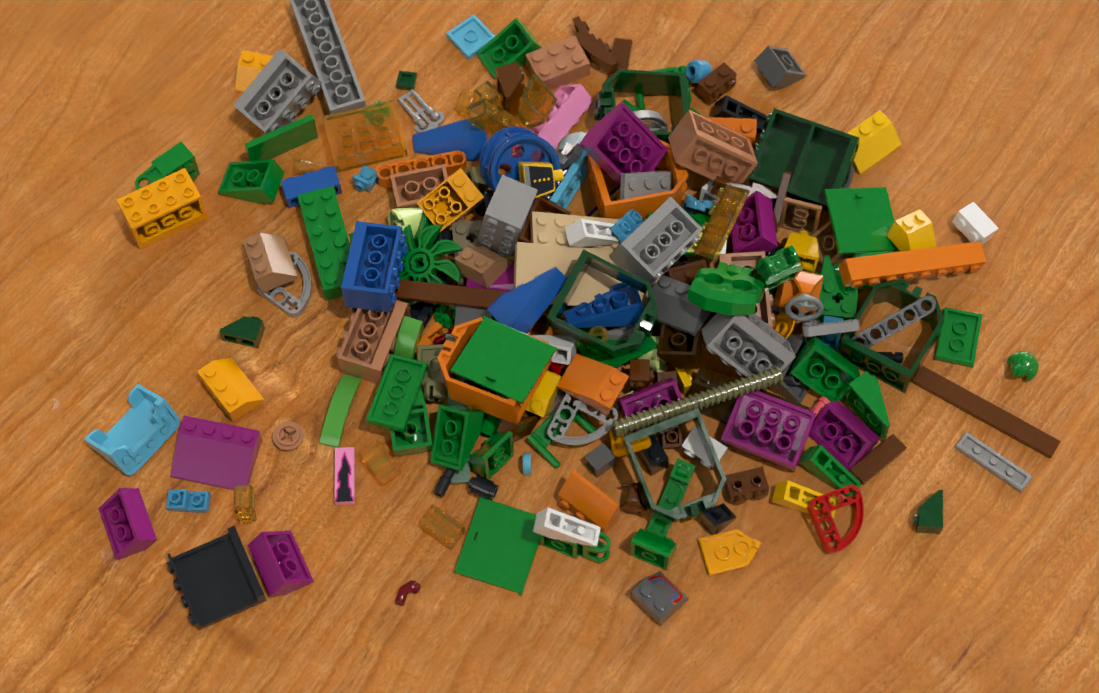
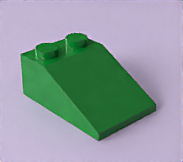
M515 18L476 54L496 79V67L516 62L518 67L526 64L525 54L543 47L527 26Z
M274 159L229 162L218 193L256 203L274 202L285 171Z
M866 371L848 384L844 400L883 442L886 439L890 422L879 382L875 376L870 375Z
M439 404L430 462L463 471L481 432L484 412L455 404Z
M509 430L489 437L479 451L475 450L471 454L469 459L470 468L479 476L490 480L514 456L513 433Z

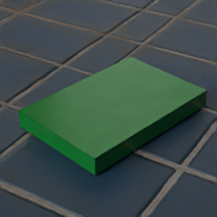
M945 307L943 311L944 323L938 338L935 360L973 368L982 314Z

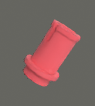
M824 396L818 398L817 403L810 410L816 413L815 420L826 405L831 403Z

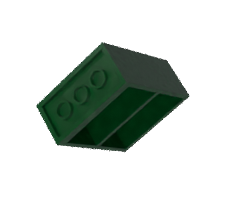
M774 108L773 113L769 112L766 120L767 129L762 130L760 135V147H756L754 151L758 164L747 177L750 184L752 185L754 182L779 191L783 173L785 171L792 172L787 197L822 206V210L828 211L824 190L844 188L860 145L859 137Z

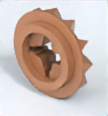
M282 422L273 431L274 444L281 450L290 451L297 449L303 443V429L295 422ZM285 432L289 435L293 434L292 441L285 439Z

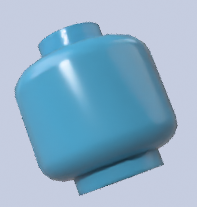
M692 60L687 64L685 73L691 83L698 84L699 81L712 72V67L705 60Z

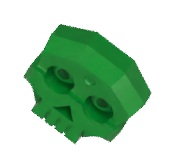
M719 262L718 268H702L698 270L695 280H693L688 290L687 300L704 310L730 316L754 315L756 303H760L764 296L765 283L753 277V269L745 267L743 269L742 266L735 267L733 264L728 265V263Z

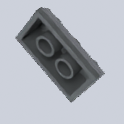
M662 275L652 288L658 306L656 321L695 336L712 311L704 310L687 300L688 290L691 285Z
M790 334L787 340L796 357L782 371L783 382H777V385L772 384L769 388L772 392L801 404L809 386L793 376L790 370L800 351L809 340L803 334Z

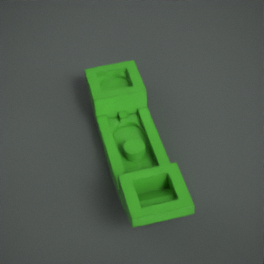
M342 375L325 418L320 444L339 448L353 399L357 396L362 381L361 378Z

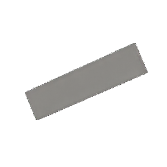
M968 432L964 434L955 446L956 450L1019 493L1023 491L1033 477Z

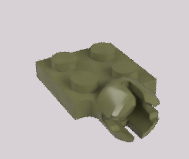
M443 344L418 345L417 361L428 363L422 385L423 396L429 401H436V397L439 398L438 401H443L446 398L447 388L442 378L437 358L441 350H444Z

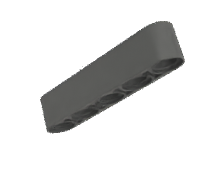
M929 295L923 296L857 333L851 339L862 338L864 345L869 348L932 313L936 308V300ZM923 300L931 301L932 308L929 310L922 307ZM908 309L913 310L915 318L908 319L905 316V311ZM889 319L897 320L898 327L895 329L890 328L888 325ZM872 329H879L881 337H873L871 334Z

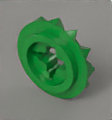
M439 304L435 308V319L442 327L449 328L455 325L456 306ZM448 308L451 310V312H454L451 316L452 319H450L448 314H446Z

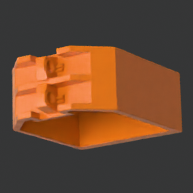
M661 141L668 150L656 167L672 172V190L612 202L603 175H607V173L587 154V177L600 218L620 219L632 208L642 218H645L649 212L654 213L669 197H672L682 207L686 197L685 192L688 189L686 183L688 173L686 167L675 162L670 144Z
M480 317L455 326L451 332V336L456 337L454 342L446 340L443 344L444 350H441L437 357L450 399L518 425L552 361H549L523 404L510 398L507 400L453 379L456 374L450 372L483 318ZM536 338V339H538V340H541V341H543V342L549 344V342H547V341H544V340H542V339Z

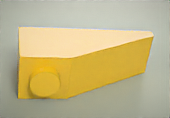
M791 481L776 483L772 502L789 509L808 513V502L824 494ZM830 497V503L837 506L838 500ZM819 504L814 505V509L820 508ZM836 510L830 512L833 519H834Z

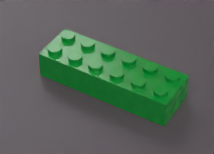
M334 186L298 194L299 205L325 300L343 297L341 286L351 246Z

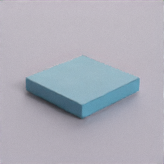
M472 15L446 33V37L468 60L477 55L476 53L495 37L475 15Z

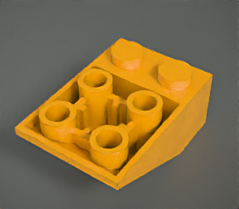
M460 168L419 200L417 205L433 225L443 226L440 230L442 232L485 199Z

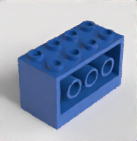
M356 221L341 286L345 307L391 312L392 305L395 306L397 295L395 290L399 289L400 277L398 276L399 272L403 271L404 261H402V257L406 256L407 253L406 235L403 234L402 227Z

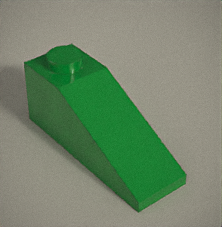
M822 445L809 447L799 460L812 475L835 490L848 485H855L859 488L862 484ZM849 492L844 496L852 497L854 494L853 492Z

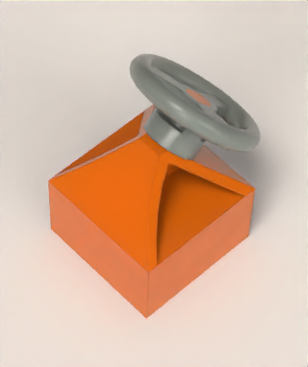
M801 270L797 277L777 286L774 304L785 308L787 316L796 321L804 322L818 318L824 310L823 303L819 300L824 276ZM791 309L799 310L798 314H794ZM807 312L813 313L811 315L804 316Z

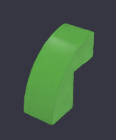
M404 316L396 340L394 355L416 360L415 350L424 330L423 321Z

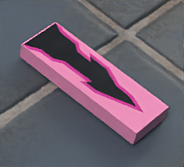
M355 447L335 448V505L355 504Z

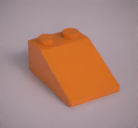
M575 354L560 379L557 388L609 415L627 384L629 376L612 366Z

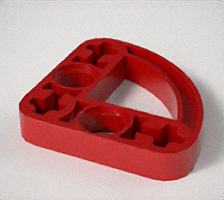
M848 485L818 496L807 504V511L825 552L834 554L846 548L857 537L862 527L864 503L861 492L855 485ZM853 492L854 496L843 498V495ZM833 495L838 499L837 506L830 503V496ZM852 504V522L848 532L841 539L830 512ZM814 505H820L819 509H814ZM824 514V516L820 517L819 519L817 518V516ZM822 520L826 521L829 525L827 531L823 530L820 526ZM832 533L831 536L825 537V535ZM835 542L836 545L830 547L829 543Z

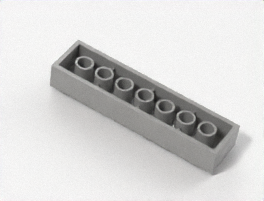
M289 0L315 76L322 82L320 89L332 122L367 112L365 98L329 1Z

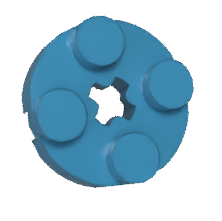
M686 196L682 207L690 210V208H693L695 212L709 216H718L720 206L714 204V202L703 200L702 202L691 196Z

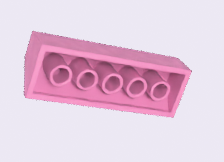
M581 84L560 85L525 128L549 142L556 149L561 139L568 135L570 128L579 121L582 113L589 109L593 98ZM515 145L511 149V154L513 157H519L522 153V148L520 145ZM540 150L533 152L531 156L533 162L539 161L541 157ZM503 163L500 165L504 169L510 171V165L508 163Z

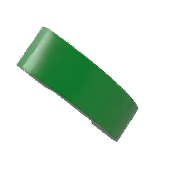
M677 458L670 474V479L658 504L659 507L670 510L681 505L693 476L695 465ZM653 513L647 529L654 531L660 537H666L673 521Z

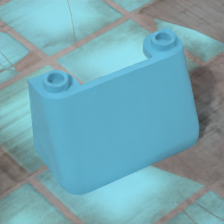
M139 384L128 395V402L132 408L108 433L105 434L102 430L96 429L84 439L90 447L126 475L135 474L178 429L180 424L178 415L164 398Z

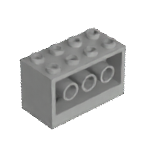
M279 49L233 106L261 130L269 133L294 122L298 112L308 105L312 95L318 93L322 82L289 54Z
M502 175L485 212L477 243L481 247L497 251L502 256L512 257L515 244L518 242L517 239L529 215L538 190Z
M669 197L610 255V258L620 268L650 282V285H652L700 238L698 234L703 229L672 197Z
M716 313L701 329L707 350L712 354L717 353L721 356L720 359L726 365L731 364L735 367L734 370L742 377L744 375L751 377L752 374L763 373V370L768 371L769 368L774 369L775 366H778L783 371L796 357L789 341L755 314L730 316Z

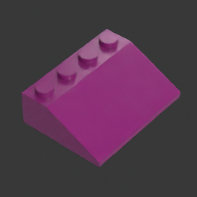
M624 102L619 103L595 124L579 144L619 186H621V173L652 172L668 150Z
M754 390L753 393L749 392L747 395L738 396L721 437V444L795 472L816 413Z
M184 415L178 433L170 476L176 479L246 493L262 442L260 431Z

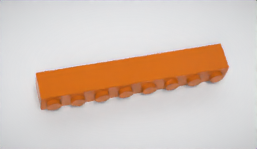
M981 241L848 258L838 267L844 287L852 286V288H859L865 284L875 286L880 284V282L898 279L910 281L916 277L926 279L931 275L941 277L948 273L956 275L968 270L976 272L987 261Z

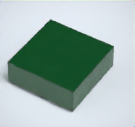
M399 70L396 89L415 90L417 73Z

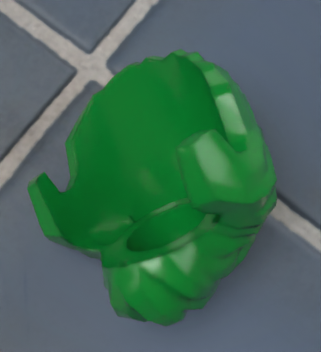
M1019 351L1008 358L1007 365L1010 367L1012 363L1011 373L1014 377L1018 378L1026 375L1027 379L1025 380L1030 381L1036 376L1039 364L1032 353Z

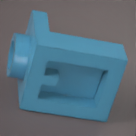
M364 165L358 175L354 174L352 176L353 186L359 191L370 193L378 181L377 171Z

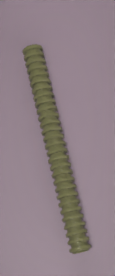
M775 366L774 369L763 370V373L758 372L757 375L752 374L751 377L748 375L745 379L742 377L739 381L736 379L734 382L724 383L723 386L718 385L717 388L712 387L711 390L700 391V394L694 393V396L689 395L688 398L683 397L682 400L677 399L676 402L673 400L670 404L667 402L664 406L661 404L659 407L655 406L654 409L649 408L648 411L643 410L642 413L637 412L636 415L625 416V419L619 418V421L613 420V429L615 434L621 437V434L633 433V430L638 431L639 428L650 427L651 424L655 425L657 422L666 421L669 418H674L694 409L702 410L703 407L708 408V405L714 406V403L719 404L720 401L725 402L726 399L731 400L732 397L735 399L738 395L741 397L743 394L753 393L754 390L759 391L760 388L765 389L766 386L777 385V382H783V374L781 369Z

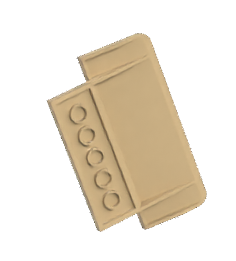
M532 211L530 214L531 243L517 242L515 244L514 289L555 266L568 278L583 249L618 266L610 258V255L620 244L583 248L569 246L565 228L580 219L615 224L619 219ZM588 266L567 306H577L583 302L590 303L595 300V295L599 293L602 295L610 291L609 287L622 282ZM659 278L651 285V288H653ZM638 291L645 309L648 304L646 294ZM557 295L556 298L551 302L552 305L555 303V301H556L558 295Z

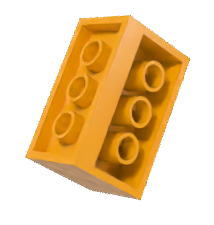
M186 168L117 199L125 223L140 250L208 218L202 198Z

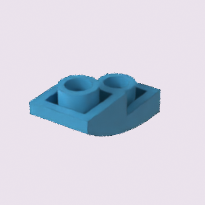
M632 208L610 229L623 242L644 221L642 216Z
M187 489L169 490L166 509L179 512H209L211 493L209 491L189 492Z

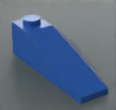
M484 117L464 119L412 135L414 153L437 155L452 151H462L466 155V161L470 162L479 161L481 150L487 141Z
M555 266L524 285L521 284L517 286L518 288L501 294L487 310L499 323L526 333L560 293L568 278Z
M618 283L609 287L610 291L602 295L600 293L595 295V300L590 303L583 302L566 311L564 315L567 323L576 328L629 326L638 322L644 311V306L638 290L624 283Z

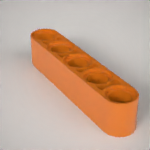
M452 151L382 165L377 170L378 183L383 188H392L390 178L392 174L445 164L447 175L451 176L460 168L463 171L467 169L466 155L462 151Z

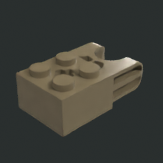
M483 220L454 222L452 224L453 241L461 246L463 250L467 246L481 247L477 243ZM462 251L455 252V253H454L455 258H456ZM461 275L460 283L457 281L458 286L466 284L465 276Z

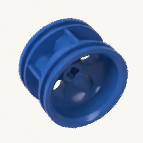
M507 127L497 131L486 141L480 153L479 168L484 182L495 192L502 176L498 171L501 164L508 163L510 165V171L504 174V176L520 180L518 162H533L531 156L534 151L540 150L541 157L538 162L552 164L553 170L561 169L559 156L549 142L534 132L523 127ZM515 145H520L522 148V153L519 157H513L511 154V149ZM551 193L545 194L541 197L546 199Z

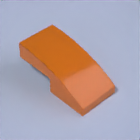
M438 321L426 331L418 345H432L436 337L443 335L442 326ZM417 345V348H416V350H415L416 360H417V353H418V345Z

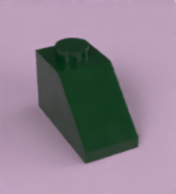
M244 316L221 328L219 333L222 341L259 348L265 327L263 320L260 318Z
M938 490L918 508L917 513L913 514V526H916V533H941L943 529V490Z

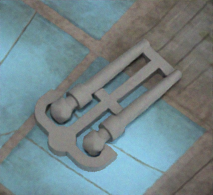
M413 89L397 99L413 118V121L419 124L414 127L417 133L437 128L444 122L443 113L441 111L435 113L433 108L429 107ZM412 94L423 106L422 109H420L415 104V102L410 98ZM405 100L417 111L416 113L404 102ZM426 111V113L429 116H432V119L436 122H431V120L423 112Z

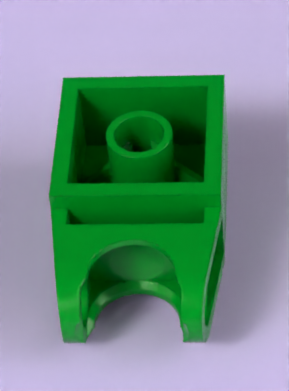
M181 141L151 161L152 166L136 178L135 186L138 190L142 188L139 184L143 180H148L147 185L183 168H186L190 178L194 181L200 175L195 156Z
M791 245L778 250L773 256H766L758 260V264L755 265L753 275L756 279L765 283L764 292L797 277L802 270L801 261L795 248Z
M825 255L820 275L824 277L819 296L824 310L815 320L820 319L823 322L824 315L843 318L844 320H853L856 317L858 288H852V286L844 287L840 271L832 267L830 256Z
M421 387L404 433L390 429L394 457L432 451L428 411ZM408 430H412V431H413V434H412V435H409V434H406V433H408Z
M602 532L599 534V539H604L607 544L598 540L596 547L540 535V545L576 560L580 556L596 563H604L609 559L611 542L609 537ZM606 552L603 558H598L595 553L602 554Z

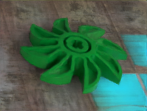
M409 224L403 229V234L406 235L405 244H407V256L402 258L405 271L399 273L398 277H400V280L445 284L437 277L438 272H442L460 283L461 273L457 265L448 259H439L463 249L451 240H440L433 246L437 235L443 227L442 225H431L423 229L418 235L419 246L417 248L414 243L412 228ZM403 300V302H404V303H408V305H413V304L418 303V302H415V301H406V300Z

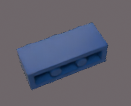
M335 166L324 167L318 171L306 172L303 175L289 177L281 181L288 208L300 206L298 194L334 186L336 195L342 193Z

